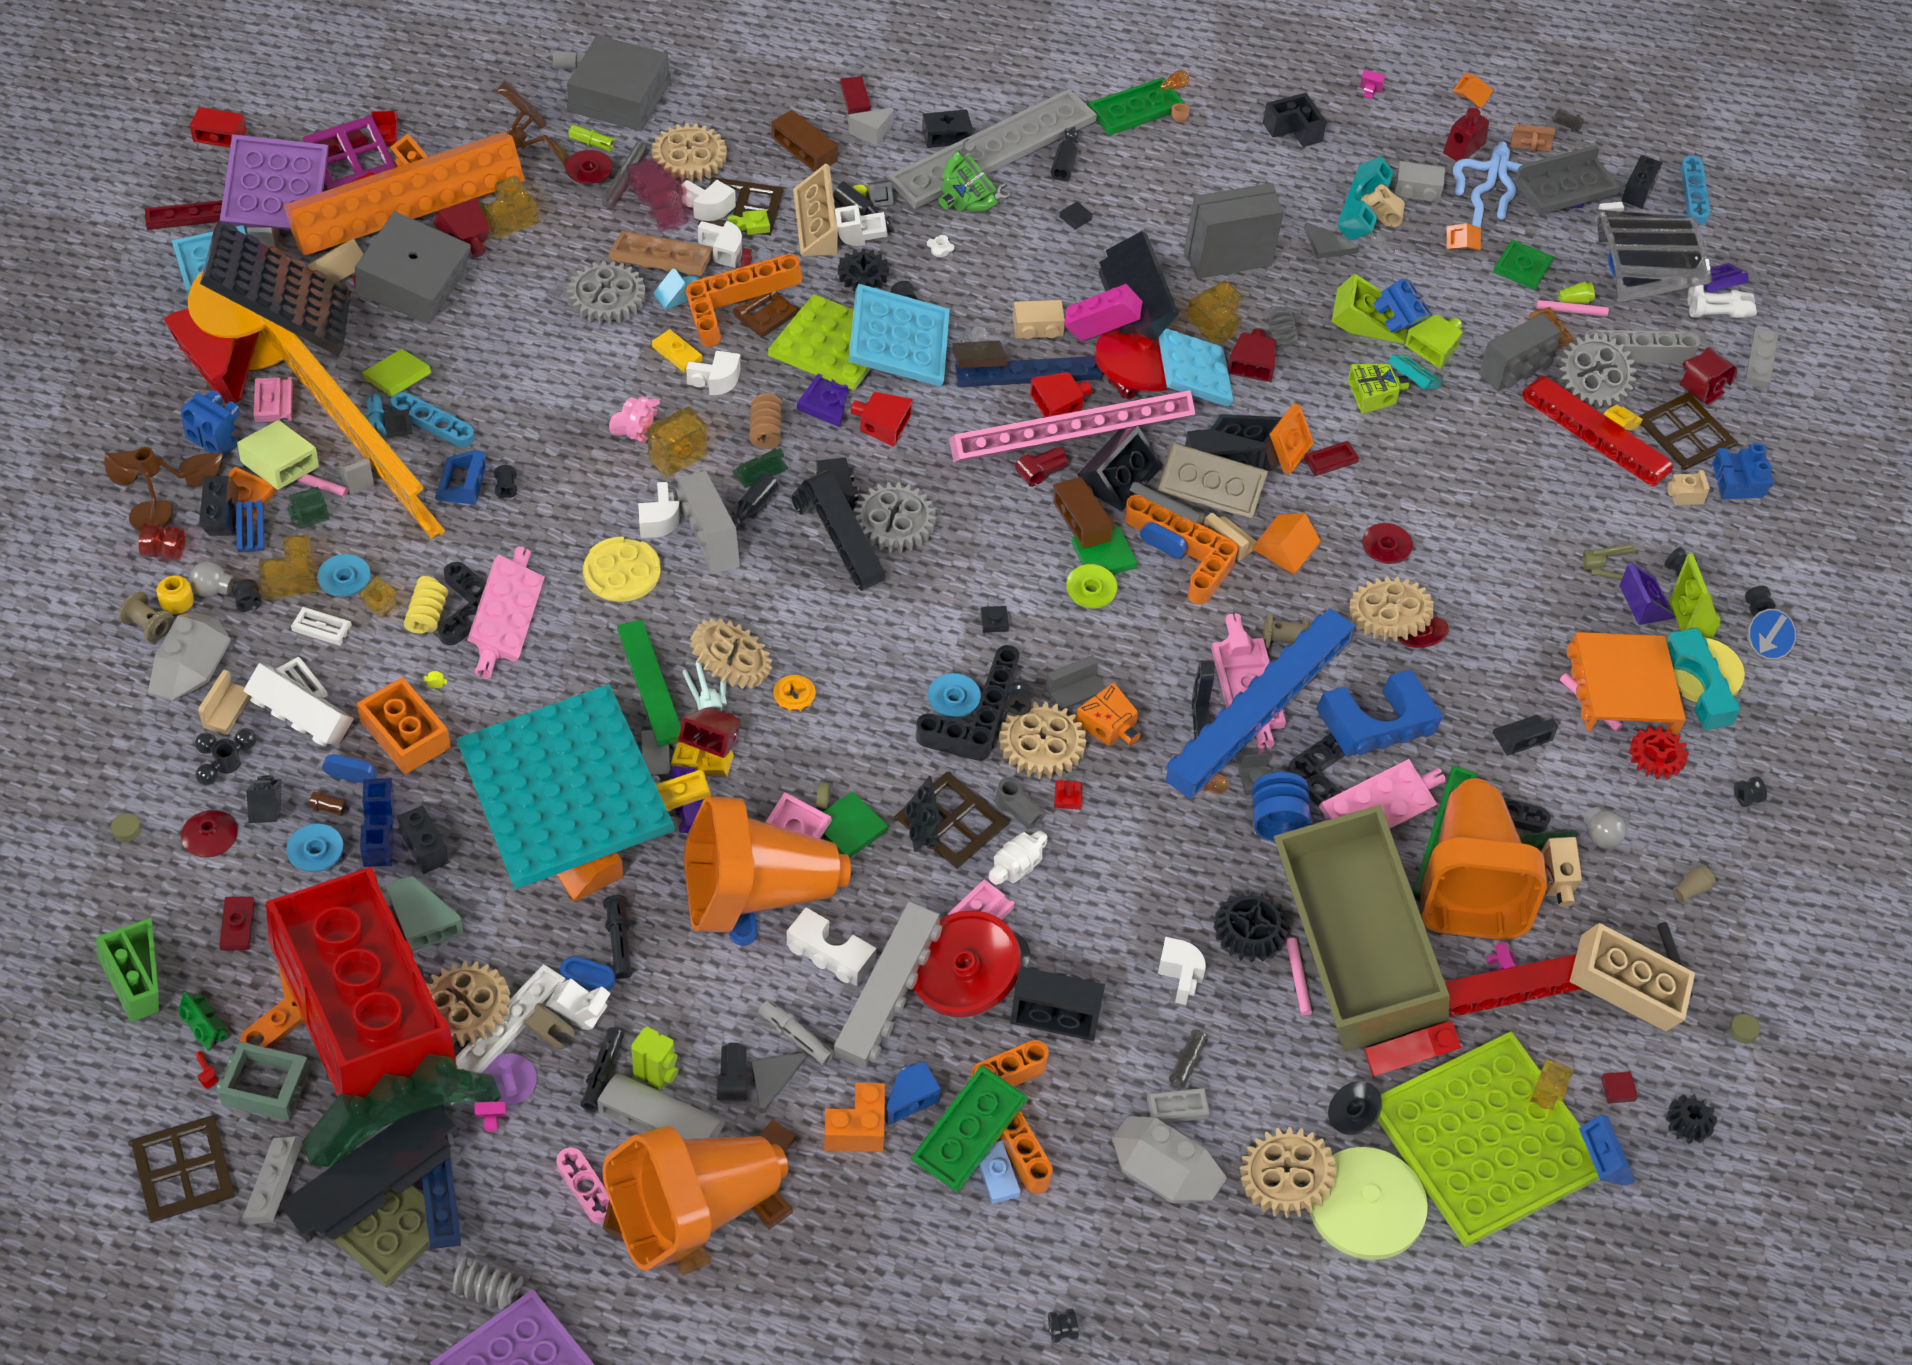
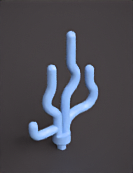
M1499 142L1493 148L1489 161L1461 159L1453 166V175L1456 179L1455 194L1461 196L1465 189L1463 168L1481 171L1489 170L1487 181L1475 187L1471 193V201L1475 207L1472 225L1480 228L1484 212V204L1480 195L1494 187L1497 173L1499 179L1507 188V192L1499 201L1498 219H1505L1508 203L1514 199L1517 193L1516 185L1507 175V170L1517 172L1518 168L1523 164L1509 161L1510 149L1505 142Z

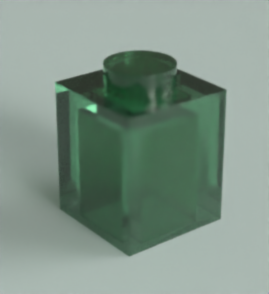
M318 486L289 495L291 506L287 507V512L291 522L296 521L299 529L329 520L327 505Z

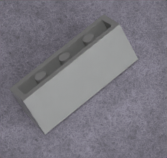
M621 1073L613 1076L597 1100L599 1114L640 1133L664 1126H671L677 1130L682 1139L717 1138L725 1124L723 1120Z

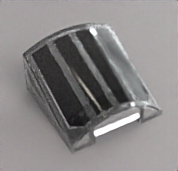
M1596 209L1599 242H1608L1615 268L1617 300L1619 302L1712 283L1704 240L1698 223L1693 216Z

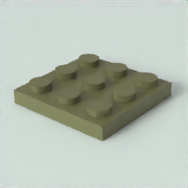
M413 1185L402 1193H396L393 1190L386 1193V1203L384 1206L338 1239L332 1240L386 1288L429 1248L424 1197Z

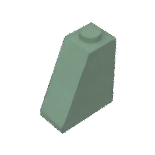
M415 877L399 878L385 885L388 900L404 940L408 941L412 952L463 934L460 916Z

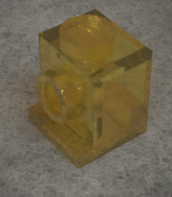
M378 575L359 594L362 603L381 619L396 605L394 597L397 595V591Z
M1546 1059L1530 1101L1538 1104L1543 1109L1553 1110L1557 1100L1563 1101L1574 1070Z

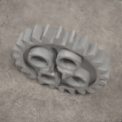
M603 260L601 265L598 266L593 262L592 268L584 265V272L577 270L576 276H571V283H568L567 290L569 306L573 307L574 313L580 312V318L588 316L589 322L598 319V324H601L603 320H607V323L610 325L612 319H615L618 323H621L620 317L629 320V313L636 315L637 308L642 309V302H645L646 291L643 278H639V272L633 273L631 266L624 269V263L615 266V261H612L610 265H606V262Z
M1597 333L1591 339L1588 334H1585L1582 340L1577 337L1573 343L1570 342L1566 347L1567 350L1562 352V358L1558 362L1561 368H1559L1557 374L1564 376L1561 377L1559 383H1566L1564 389L1571 391V394L1585 401L1589 406L1594 404L1596 409L1599 410L1603 404L1608 409L1611 403L1618 405L1620 399L1624 400L1628 396L1627 393H1630L1633 389L1631 385L1636 381V378L1632 377V375L1636 373L1637 369L1630 368V366L1633 365L1635 360L1627 359L1631 352L1623 353L1624 344L1617 347L1615 345L1616 338L1609 342L1607 341L1606 334L1602 339H1599ZM1600 355H1605L1608 361H1604ZM1577 360H1582L1586 366H1581ZM1607 376L1614 378L1616 383L1610 382ZM1585 382L1591 383L1594 389L1588 388Z
M887 482V488H883L878 484L877 491L869 488L868 495L861 494V501L856 502L854 515L867 539H870L871 547L879 544L880 551L884 547H888L889 553H892L894 548H897L902 553L905 546L912 551L913 544L920 547L922 540L928 541L929 534H933L936 517L935 508H932L933 502L927 501V494L919 496V488L911 491L910 484L905 488H901L900 482L897 483L896 487H892L890 482ZM899 503H901L899 506V513H897V507ZM890 521H893V522H892V528H891L890 532H888V530H889V528H890Z

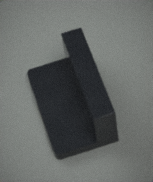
M1535 715L1495 728L1493 734L1508 756L1553 741L1558 725L1553 718L1542 721L1539 715Z

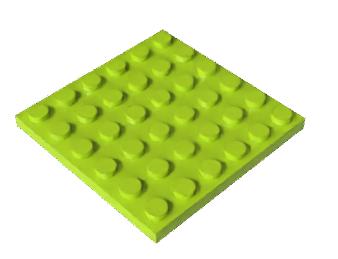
M1512 1031L1381 1094L1382 1110L1377 1121L1408 1166L1416 1173L1425 1191L1464 1248L1600 1180L1579 1130L1581 1126Z

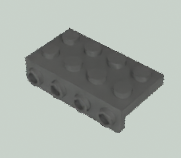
M1597 146L1525 163L1518 168L1515 184L1539 215L1616 195L1620 190L1619 184L1597 159L1599 153Z

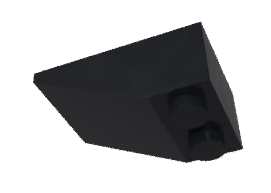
M1221 414L1211 429L1266 443L1267 449L1262 469L1272 471L1279 462L1269 434L1282 417Z
M1214 429L1187 431L1185 442L1187 447L1261 469L1263 468L1267 449L1266 443Z

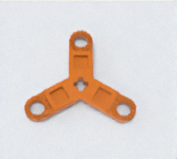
M279 965L278 968L285 999L244 1030L241 1034L240 1042L247 1043L251 1037L259 1035L264 1040L258 1046L271 1048L304 1022Z

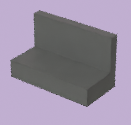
M1093 655L1047 673L1045 688L1054 702L1058 704L1060 711L1089 700L1105 689L1096 675L1098 661Z

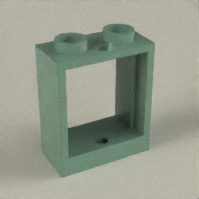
M239 1042L236 1051L231 1052L229 1056L228 1070L225 1077L219 1079L216 1092L219 1094L222 1106L290 1121L311 1071L308 1059L305 1056ZM246 1060L289 1070L278 1099L234 1089Z

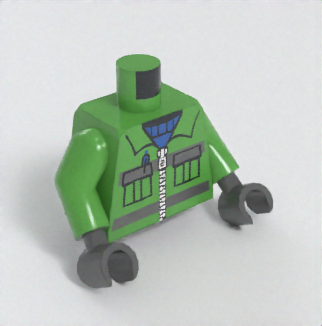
M966 139L963 142V148L957 150L946 162L942 175L944 183L940 186L944 195L939 198V203L946 210L954 205L959 212L964 210L969 212H985L999 203V199L1010 198L1012 192L1002 195V189L1008 186L1007 184H1002L999 186L998 192L994 193L997 189L970 155L966 158L965 155L967 153H972L976 149L975 145L972 150H967L965 143L970 139Z

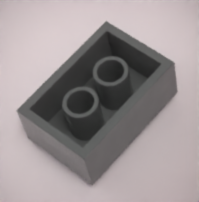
M1540 314L1496 337L1487 344L1479 375L1497 392L1504 388H1511L1517 381L1523 378L1528 379L1541 368L1546 369L1551 365L1561 331L1543 314Z

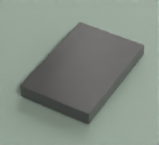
M1133 482L1130 491L1194 523L1204 524L1205 517L1209 515L1182 500L1157 491V488L1149 484Z

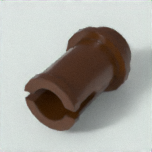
M322 790L312 793L309 807L313 808L315 812L322 810L342 816L347 800L326 795Z

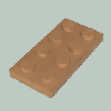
M621 231L609 251V259L615 260L618 263H632L643 268H660L666 272L675 269L677 272L686 273L689 276H702L713 256V247L627 231Z

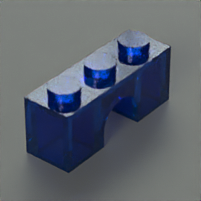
M392 778L363 779L362 803L364 808V825H361L360 852L363 866H392L395 809Z

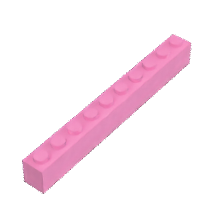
M1191 390L955 434L949 438L953 461L956 463L1114 433L1118 430L1135 426L1140 428L1187 419L1195 415Z

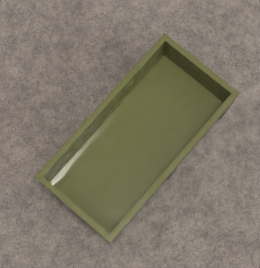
M1377 805L1274 836L1344 1052L1449 1022V993L1382 806Z

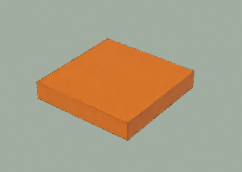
M1292 404L1269 434L1282 470L1287 474L1293 472L1314 444L1300 404Z
M234 467L227 475L238 486V501L242 503H247L246 501L255 503L257 500H262L265 506L278 491L264 479L238 467ZM253 509L254 519L257 515V509ZM243 510V522L246 524L247 510Z

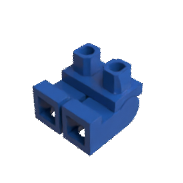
M1401 279L1381 292L1382 296L1373 303L1380 314L1385 313L1389 309L1393 311L1395 316L1385 322L1392 333L1403 328L1410 329L1433 316L1425 302L1420 299L1422 297L1411 280Z
M211 390L204 396L197 392L192 396L193 400H189L181 410L185 437L201 448L204 447L209 453L221 452L224 458L238 446V439L230 434L235 430L234 421L241 415L239 406L231 401L224 407H221L220 405L223 404L222 397L214 390Z
M1752 443L1748 449H1740L1739 453H1729L1728 449L1718 448L1712 466L1716 480H1718L1717 484L1722 499L1762 498L1768 493V488H1772L1774 484L1771 474L1772 468L1771 464L1767 461L1765 444Z

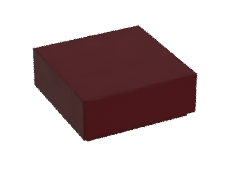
M1631 1071L1604 1073L1602 1075L1601 1081L1608 1104L1636 1102L1638 1095Z

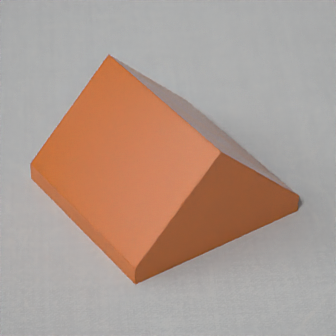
M1306 513L1280 514L1261 535L1252 549L1295 575L1320 544L1321 540Z

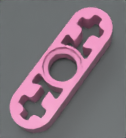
M572 1147L563 1149L557 1156L559 1173L590 1220L603 1224L606 1212L596 1211L593 1198L597 1196V1200L602 1207L608 1206L609 1198L605 1187L580 1150ZM568 1158L576 1162L578 1173L575 1175L572 1167L565 1163V1160ZM582 1180H590L594 1183L593 1189L588 1192L580 1191L577 1185Z

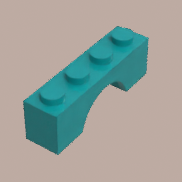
M1382 156L1360 164L1337 222L1339 230L1348 240L1371 233L1374 228L1377 216L1367 203L1361 201L1364 195L1373 193L1380 184L1387 188L1389 187L1394 171Z
M1698 628L1669 633L1666 641L1673 669L1692 674L1700 681L1704 688V693L1700 695L1694 708L1704 731L1733 725L1740 712V705L1738 700L1733 697L1727 679L1722 676L1718 662L1708 648L1707 640L1702 637Z

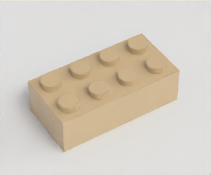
M1598 923L1581 935L1570 982L1664 1031H1668L1685 1020L1695 972Z

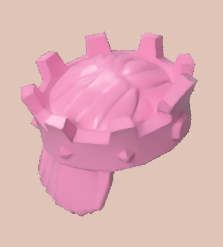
M641 396L639 399L631 397L626 400L622 412H617L611 417L609 424L610 433L613 436L627 435L628 438L635 439L641 444L642 442L645 443L648 438L644 434L652 430L653 418L657 415V409L652 407L660 404L659 399Z

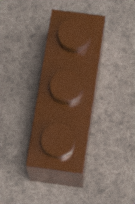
M790 110L771 122V138L814 172L825 164L831 166L838 161V145L795 111Z
M1082 477L1053 484V503L1082 548L1085 549L1110 542L1111 533L1114 530L1113 519L1105 513L1101 501L1097 500L1093 495L1091 486L1086 485Z

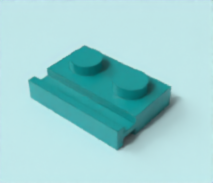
M1392 354L1388 361L1399 373L1412 379L1424 390L1439 389L1443 380L1407 355Z

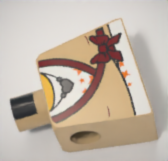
M1576 837L1548 839L1541 850L1544 856L1547 882L1545 895H1557L1560 907L1572 906L1575 904L1573 893L1582 880Z

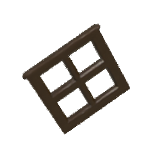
M716 177L711 178L710 185L718 180L734 190H740L733 216L743 217L742 212H745V210L766 209L770 232L761 234L771 236L783 194V187ZM750 192L772 195L769 207L747 204ZM718 219L703 222L724 227L727 220Z
M1689 392L1639 415L1643 419L1640 425L1681 466L1682 470H1687L1714 457L1718 448L1730 449L1738 444V441ZM1687 405L1700 420L1686 426L1673 411ZM1666 415L1679 430L1664 436L1652 421ZM1709 427L1722 442L1707 448L1694 433ZM1688 437L1701 452L1686 458L1673 443Z
M947 771L933 783L935 796L948 786L965 801L951 813L937 803L938 813L944 818L937 825L938 836L940 838L954 826L969 838L971 842L957 854L941 841L937 843L938 846L933 850L958 869L1009 825V820L954 777L950 771ZM904 807L894 816V820L899 821L910 830ZM974 808L993 822L978 836L960 822Z
M216 1115L131 1139L128 1142V1145L133 1149L150 1223L235 1197L216 1125L218 1120ZM205 1130L211 1153L185 1161L179 1138ZM171 1140L177 1163L151 1171L145 1148ZM214 1165L220 1189L194 1196L188 1173ZM180 1176L186 1199L159 1207L154 1183Z

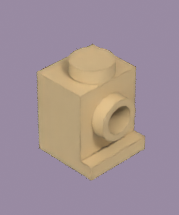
M1699 470L1697 474H1674L1672 480L1668 483V494L1673 497L1675 505L1704 504L1710 490L1704 470Z

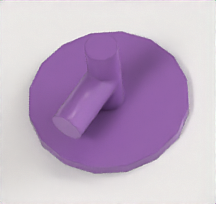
M513 1053L498 1055L479 1075V1088L483 1096L490 1102L505 1101L507 1106L525 1101L533 1093L537 1084V1073L533 1064L524 1056Z

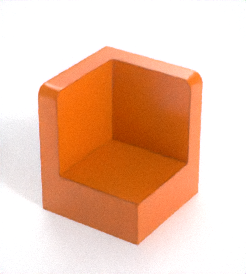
M1464 73L1452 92L1459 97L1467 98L1474 105L1482 108L1494 90L1476 75Z
M1467 223L1447 226L1448 250L1467 248L1475 251L1481 250L1480 227Z

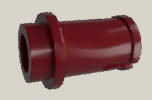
M1108 378V383L1120 392V396L1123 399L1130 400L1137 394L1138 390L1123 386Z

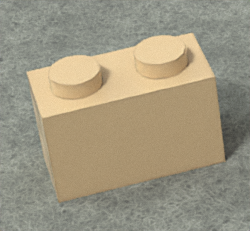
M1061 300L1014 302L1012 318L1016 338L1063 337L1065 318Z

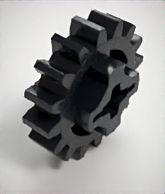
M862 248L861 252L853 249L852 255L845 253V258H840L839 281L844 282L845 288L852 286L853 292L856 291L858 284L873 288L876 286L881 289L882 283H887V277L889 276L887 259L882 260L881 253L874 255V250L867 253L865 248Z

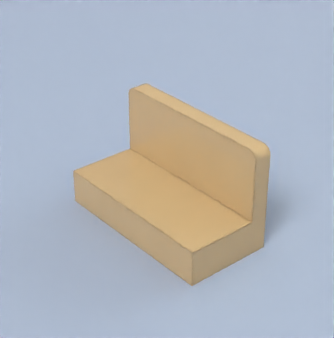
M353 238L308 264V267L313 271L318 270L324 273L333 282H339L355 272V266L363 256V253Z
M1214 513L1205 517V527L1233 540L1237 544V561L1240 562L1254 551L1252 547L1257 541L1225 516L1219 518Z
M227 670L222 671L198 709L203 728L224 735H228L252 697L243 691L245 687L232 683L230 672Z

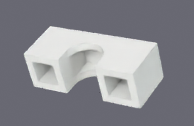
M805 908L787 930V946L796 955L803 954L810 958L818 968H827L832 971L842 982H851L858 986L876 962V948L855 935H852L843 945L833 946L828 944L825 939L829 935V920Z

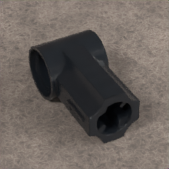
M728 1043L722 1046L721 1069L717 1078V1100L747 1101V1074H745L747 1053L746 1046H742L740 1043Z

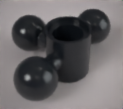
M242 728L236 732L234 741L230 739L217 741L216 737L209 732L199 734L195 740L196 749L203 754L212 753L214 762L212 764H203L197 768L195 774L197 781L202 785L208 786L216 782L218 771L224 774L235 772L241 763L238 752L241 749H251L256 743L257 738L254 731L249 728Z

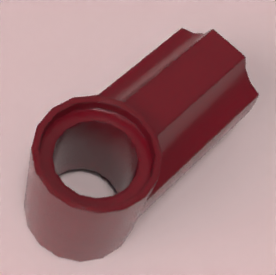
M1055 447L1035 457L1032 454L1022 456L1015 463V470L1028 486L1034 487L1036 486L1035 483L1037 485L1042 483L1047 475L1067 467L1068 460L1063 449Z

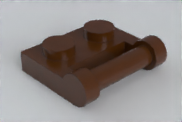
M775 291L757 296L743 306L738 305L733 309V314L758 336L763 338L795 317L797 308ZM768 300L771 301L770 304H768L752 316L748 314Z

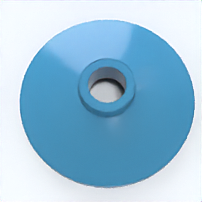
M341 554L329 558L320 566L317 574L320 587L326 593L337 597H347L359 593L367 586L371 576L370 568L366 561L351 554Z
M957 673L945 674L936 678L928 689L930 706L940 715L949 718H961L973 713L977 709L981 698L978 685L971 678Z
M310 824L293 833L287 843L286 850L289 861L297 869L305 872H320L329 869L338 862L342 856L344 845L341 835L333 827L325 824ZM314 851H321L317 854H312Z

